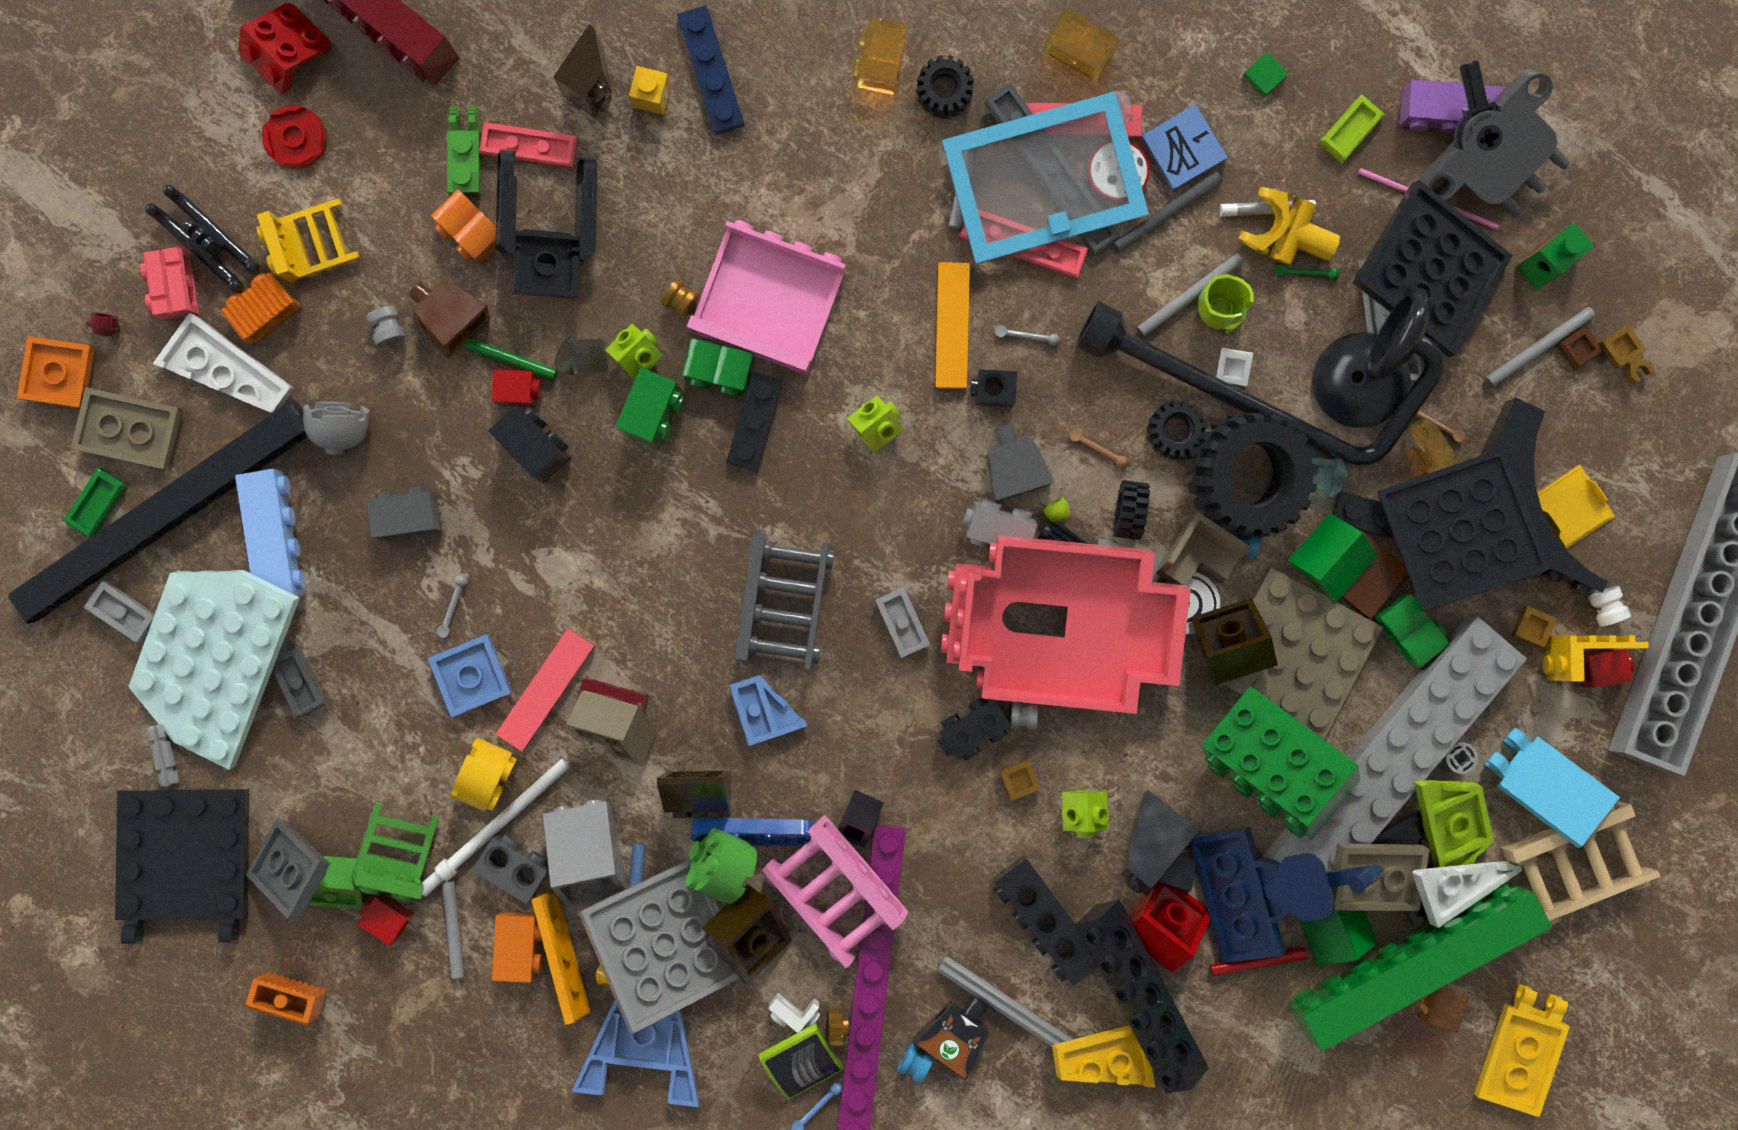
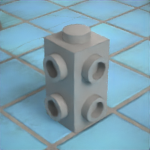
M983 499L982 503L974 501L972 509H966L962 526L966 527V537L971 538L970 542L972 544L988 548L990 543H997V535L1033 538L1037 523L1035 519L1031 518L1032 514L1027 511L1014 508L1012 513L1001 509L1002 505L997 502Z

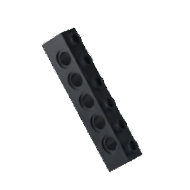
M1120 900L1095 905L1076 923L1081 936L1165 1093L1191 1090L1209 1069L1202 1053Z

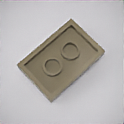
M85 387L70 449L168 470L183 409Z
M1337 843L1333 870L1377 864L1383 868L1384 873L1380 879L1367 887L1361 894L1354 893L1349 885L1331 887L1335 901L1334 910L1419 911L1421 897L1412 872L1417 869L1427 868L1430 849L1423 845Z

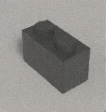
M426 487L407 489V494L395 496L394 491L380 492L375 494L376 499L366 500L370 535L373 539L383 540L442 531L437 494L427 491Z

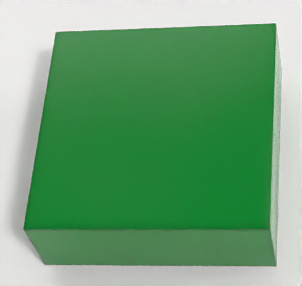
M1267 51L1245 71L1243 77L1264 98L1289 73Z

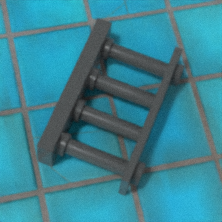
M753 532L734 659L749 660L750 654L755 655L756 652L805 659L804 669L809 670L812 668V663H819L821 645L815 644L825 573L826 569L832 570L835 551L829 550V543L823 542L821 552L775 546L772 545V542L767 541L765 533ZM770 558L818 564L817 584L768 577L767 573H762L764 560L769 561ZM765 589L815 596L812 615L763 608L762 604H757L759 591L765 592ZM768 621L809 627L808 645L800 646L759 640L758 636H753L754 623Z

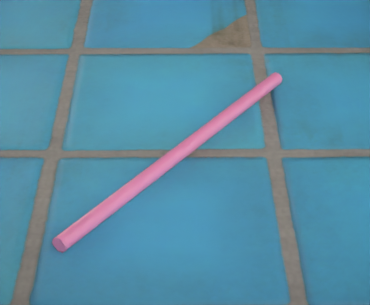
M1362 168L1358 171V174L1401 192L1406 193L1409 188ZM1451 205L1467 219L1496 231L1500 227L1497 223Z

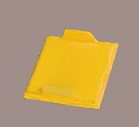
M1580 464L1538 491L1541 508L1545 517L1565 549H1568L1615 517L1607 505L1608 499L1597 483L1590 480Z

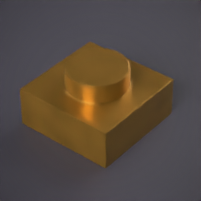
M1523 606L1511 635L1539 648H1545L1557 619L1532 607Z
M1030 759L999 770L1011 801L1041 790Z

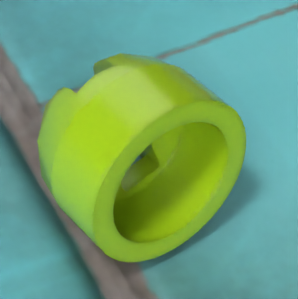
M1063 496L1052 501L1042 509L1045 516L1054 523L1065 522L1070 515L1069 505Z

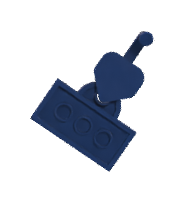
M1250 826L1196 835L1190 844L1193 859L1197 861L1196 870L1223 963L1283 955L1286 951L1277 922L1285 919L1290 913L1301 921L1325 919L1333 913L1335 908L1331 887L1349 885L1354 893L1361 894L1367 887L1380 879L1384 873L1383 868L1377 864L1326 871L1321 859L1310 853L1288 856L1283 859L1282 863L1271 858H1259Z

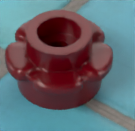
M93 312L91 313L90 321L86 322V325L92 328V333L96 335L112 336L113 331L120 329L117 326L118 317L109 314Z

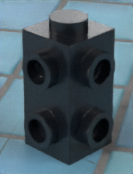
M980 697L968 705L971 710L961 717L955 713L941 722L944 728L938 731L942 738L937 740L947 757L953 754L956 760L963 757L966 761L981 751L978 746L987 740H990L993 744L1008 734L1005 729L1011 726L995 700H986Z

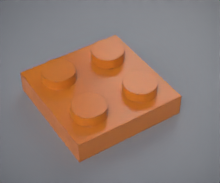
M27 336L17 399L80 408L85 387H89L95 347Z

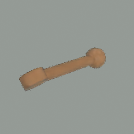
M1420 411L1416 414V417L1450 435L1453 442L1458 443L1465 439V433L1462 430L1454 431Z
M1078 429L1070 432L1069 438L1072 442H1081L1115 461L1120 468L1127 467L1129 461L1126 456H1117L1083 437Z

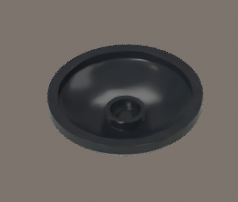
M1359 332L1345 335L1335 340L1322 352L1314 367L1312 386L1315 399L1327 416L1342 425L1365 428L1383 423L1391 418L1410 389L1411 375L1408 362L1393 374L1382 379L1373 378L1369 375L1367 362L1377 334ZM1357 372L1364 374V379L1360 383L1353 382V375Z

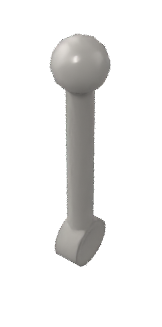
M1003 325L995 328V336L997 338H1004L1005 336L1048 342L1051 346H1056L1060 342L1057 334L1046 336L1007 330Z
M458 575L455 579L456 588L443 625L437 628V635L440 638H446L450 635V621L462 587L466 586L468 582L467 577L464 575Z

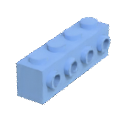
M276 469L235 475L250 573L298 597L303 596L302 588H305V577L303 571L299 570L297 557L300 556V545L293 535L292 526L295 525V514L288 503L287 494H290L291 491L288 477L284 476V472Z

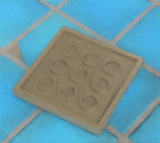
M1269 567L1252 599L1272 636L1278 665L1221 683V685L1241 696L1252 686L1314 733L1325 739L1383 627L1337 602L1334 603L1321 593Z

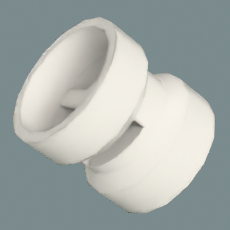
M1620 586L1604 589L1603 593L1588 596L1591 606L1598 608L1596 619L1600 627L1631 617L1628 607L1620 602L1623 596Z

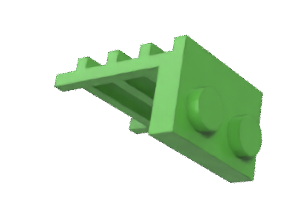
M375 802L351 876L356 886H360L359 890L368 894L377 895L379 891L392 893V898L409 902L411 898L421 899L424 886L420 881V877L439 817L432 815L429 826L419 825L379 815L382 803ZM376 823L425 834L423 845L373 834ZM373 842L420 854L417 863L369 853L368 849L370 843Z

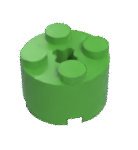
M713 828L701 842L696 841L689 851V858L692 859L685 879V886L726 904L734 903L746 890V888L741 887L745 878L751 879L754 874L757 862L755 847L734 835Z

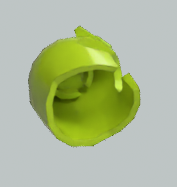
M1229 274L1215 276L1203 288L1198 298L1199 315L1207 326L1217 330H1225V333L1229 334L1243 323L1247 315V308L1250 309L1253 304L1254 293L1250 285L1239 277Z

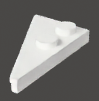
M1499 861L1417 869L1412 874L1429 923L1439 928L1523 870L1521 865L1514 862Z

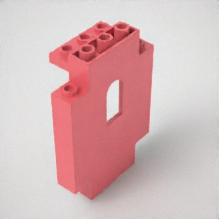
M997 535V543H990L989 562H994V567L956 563L955 571H949L947 590L953 591L952 603L945 604L944 622H950L949 635L942 634L941 653L947 654L946 663L959 664V671L972 672L973 666L984 667V670H977L976 688L982 689L983 699L1137 714L1140 682L1172 686L1180 685L1191 590L1187 585L1152 582L1155 558L1152 550ZM1014 602L1066 606L1064 637L1010 631L1003 623V612L1009 604Z

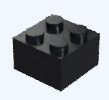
M516 404L488 430L532 478L543 484L571 459L565 452L569 446L552 430L546 432L544 428L548 424L529 406L524 410Z

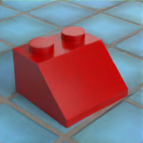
M1159 884L1154 887L1148 896H1143L1129 916L1149 956L1171 973L1195 955L1210 921L1208 909L1190 894H1185Z

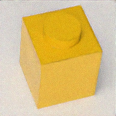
M636 66L629 92V98L633 107L664 115L672 86L668 73Z

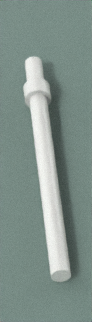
M560 759L448 860L443 859L434 868L435 872L422 882L424 886L422 895L426 897L443 881L448 882L457 874L456 869L561 777L570 768L569 764L564 759Z

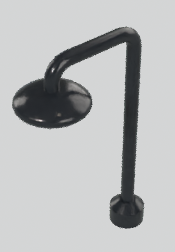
M1412 289L1394 306L1380 328L1369 354L1367 369L1371 377L1382 379L1403 367L1414 353L1423 359L1424 369L1375 441L1366 447H1357L1127 333L1122 312L1101 301H1098L1092 309L1076 342V347L1098 358L1120 350L1244 413L1280 416L1281 420H1288L1295 424V431H1303L1308 438L1307 444L1345 463L1356 466L1376 463L1393 449L1439 383L1444 372V356L1440 348L1432 340L1424 336L1430 319L1429 296L1424 289Z

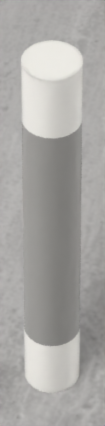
M1308 200V201H1310V202L1316 204L1315 200ZM1288 201V203H1289V209H1290V207H1291L1293 201ZM1265 202L1220 204L1219 208L1220 217L1274 214L1272 207Z

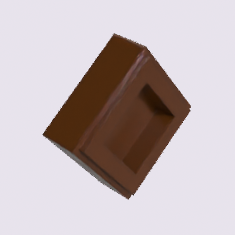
M1586 326L1581 327L1556 345L1574 371L1604 352Z

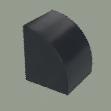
M854 790L838 830L847 841L864 848L874 829L884 802Z

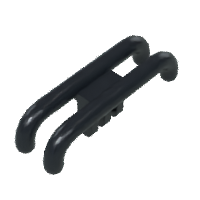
M165 185L162 189L163 194L179 206L197 224L187 221L181 226L163 209L153 203L145 206V212L166 228L225 282L232 292H242L244 289L243 283L216 257L225 248L251 274L260 273V264L182 192L172 185Z

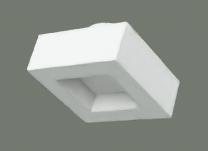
M1222 348L1216 377L1227 383L1247 386L1253 353Z

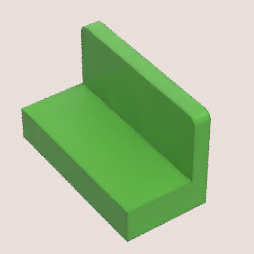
M323 856L330 865L324 879L313 894L309 906L360 910L367 901V896L365 892L359 890L360 886H356L351 876L357 859Z

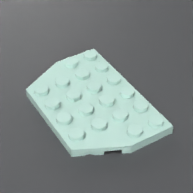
M244 570L176 571L170 573L128 687L157 723L163 726L164 731L174 743L230 770L236 766L300 597Z

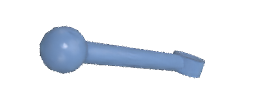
M833 1083L830 1086V1091L801 1120L793 1121L791 1130H804V1125L834 1095L842 1093V1085L840 1083Z

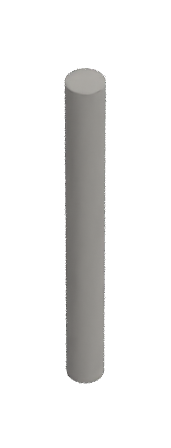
M1236 253L1137 327L1142 337L1147 336L1198 298L1203 288L1215 276L1233 272L1244 263L1243 258Z
M1590 307L1585 308L1485 377L1486 383L1490 387H1494L1595 318L1596 315L1593 309Z

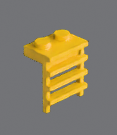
M340 198L278 218L270 211L257 214L260 223L257 226V233L264 245L267 244L270 255L266 258L273 274H277L292 284L297 282L296 280L309 278L315 276V273L324 270L327 272L332 270L333 267L342 264L345 266L350 264L351 261L360 259L359 252L357 251L347 254L332 210L343 206ZM322 212L325 214L339 256L332 260L328 258L314 216ZM304 218L307 220L321 262L314 266H311L297 224L298 220Z
M1635 635L1550 636L1546 644V655L1542 660L1543 672L1546 674V680L1584 681V649L1649 648V642H1636Z

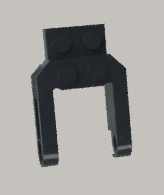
M500 149L497 159L495 249L510 265H513L512 294L576 299L578 297V266L596 250V159H578L576 169L575 236L570 233L529 229L517 231V176H514L516 151Z

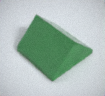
M1329 513L1287 561L1330 600L1336 603L1378 555L1363 532Z
M1334 910L1325 919L1314 921L1299 920L1317 966L1358 960L1377 944L1365 911Z

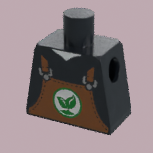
M974 995L971 996L963 1009L949 1001L915 1035V1045L963 1080H966L988 1036L987 1027L979 1021L988 1005Z

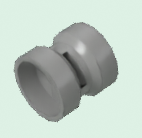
M395 306L381 307L369 312L365 316L368 326L374 328L373 340L376 347H388L406 339L407 336L404 328L397 322L399 314Z
M1457 741L1438 765L1448 772L1467 774L1476 767L1478 754L1472 745Z

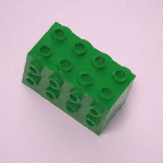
M1252 686L1247 689L1201 745L1205 754L1204 760L1209 764L1207 767L1214 774L1222 779L1225 775L1235 783L1233 787L1246 798H1249L1251 795L1254 796L1261 803L1259 807L1272 818H1275L1277 815L1280 816L1287 823L1285 827L1300 839L1305 835L1312 841L1360 782L1359 765Z

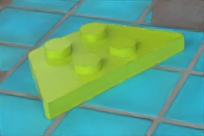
M1415 781L1414 784L1434 868L1474 864L1478 855L1485 852L1494 842L1482 786L1475 782Z

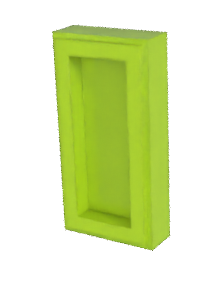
M1361 94L1318 144L1340 163H1343L1385 114Z

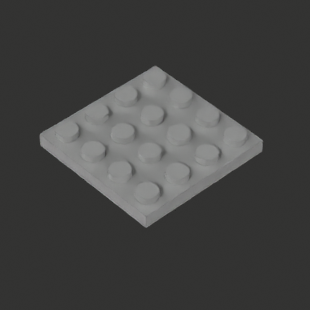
M692 859L685 860L578 912L631 1034L740 979L714 951L701 929L719 912V908L715 899L685 886V879Z

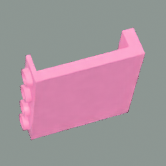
M736 220L735 223L726 221V232L694 316H690L687 324L689 333L730 348L752 353L757 358L807 376L845 275L846 264L841 263L842 259L834 254L825 252L822 256L812 252V247L804 243L795 242L792 245L782 241L783 237L774 232L765 231L762 234L754 231L753 226L744 221Z

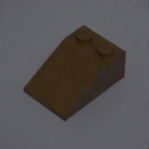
M667 771L657 778V788L664 812H672L673 818L692 817V812H704V817L717 818L724 817V812L731 810V771Z

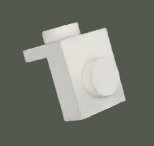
M777 993L768 1008L772 1011L770 1016L782 1027L789 1025L797 1033L804 1026L807 1028L813 1025L820 1016V1013L817 1012L820 1002L815 998L804 1012H801L782 995Z

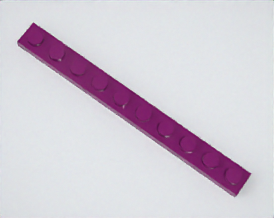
M875 824L869 866L898 899L906 828ZM865 900L863 922L875 913L874 908L867 900ZM885 924L880 925L860 942L837 1130H870L894 935V930Z

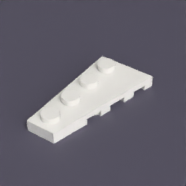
M189 313L153 362V364L195 380L271 413L280 409L295 389L193 313Z

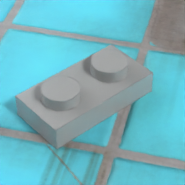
M101 581L84 606L85 609L136 643H142L149 632L155 613L107 581Z
M904 587L875 600L901 658L930 645Z

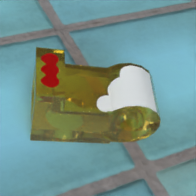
M1420 419L1410 424L1405 430V444L1416 451L1426 467L1419 472L1421 476L1460 463L1433 421Z

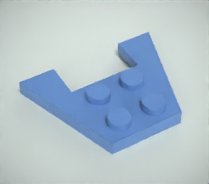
M614 1000L571 1092L604 1095L608 1064L671 1071L667 1103L699 1107L700 1100L682 1009L631 1034L618 1004Z

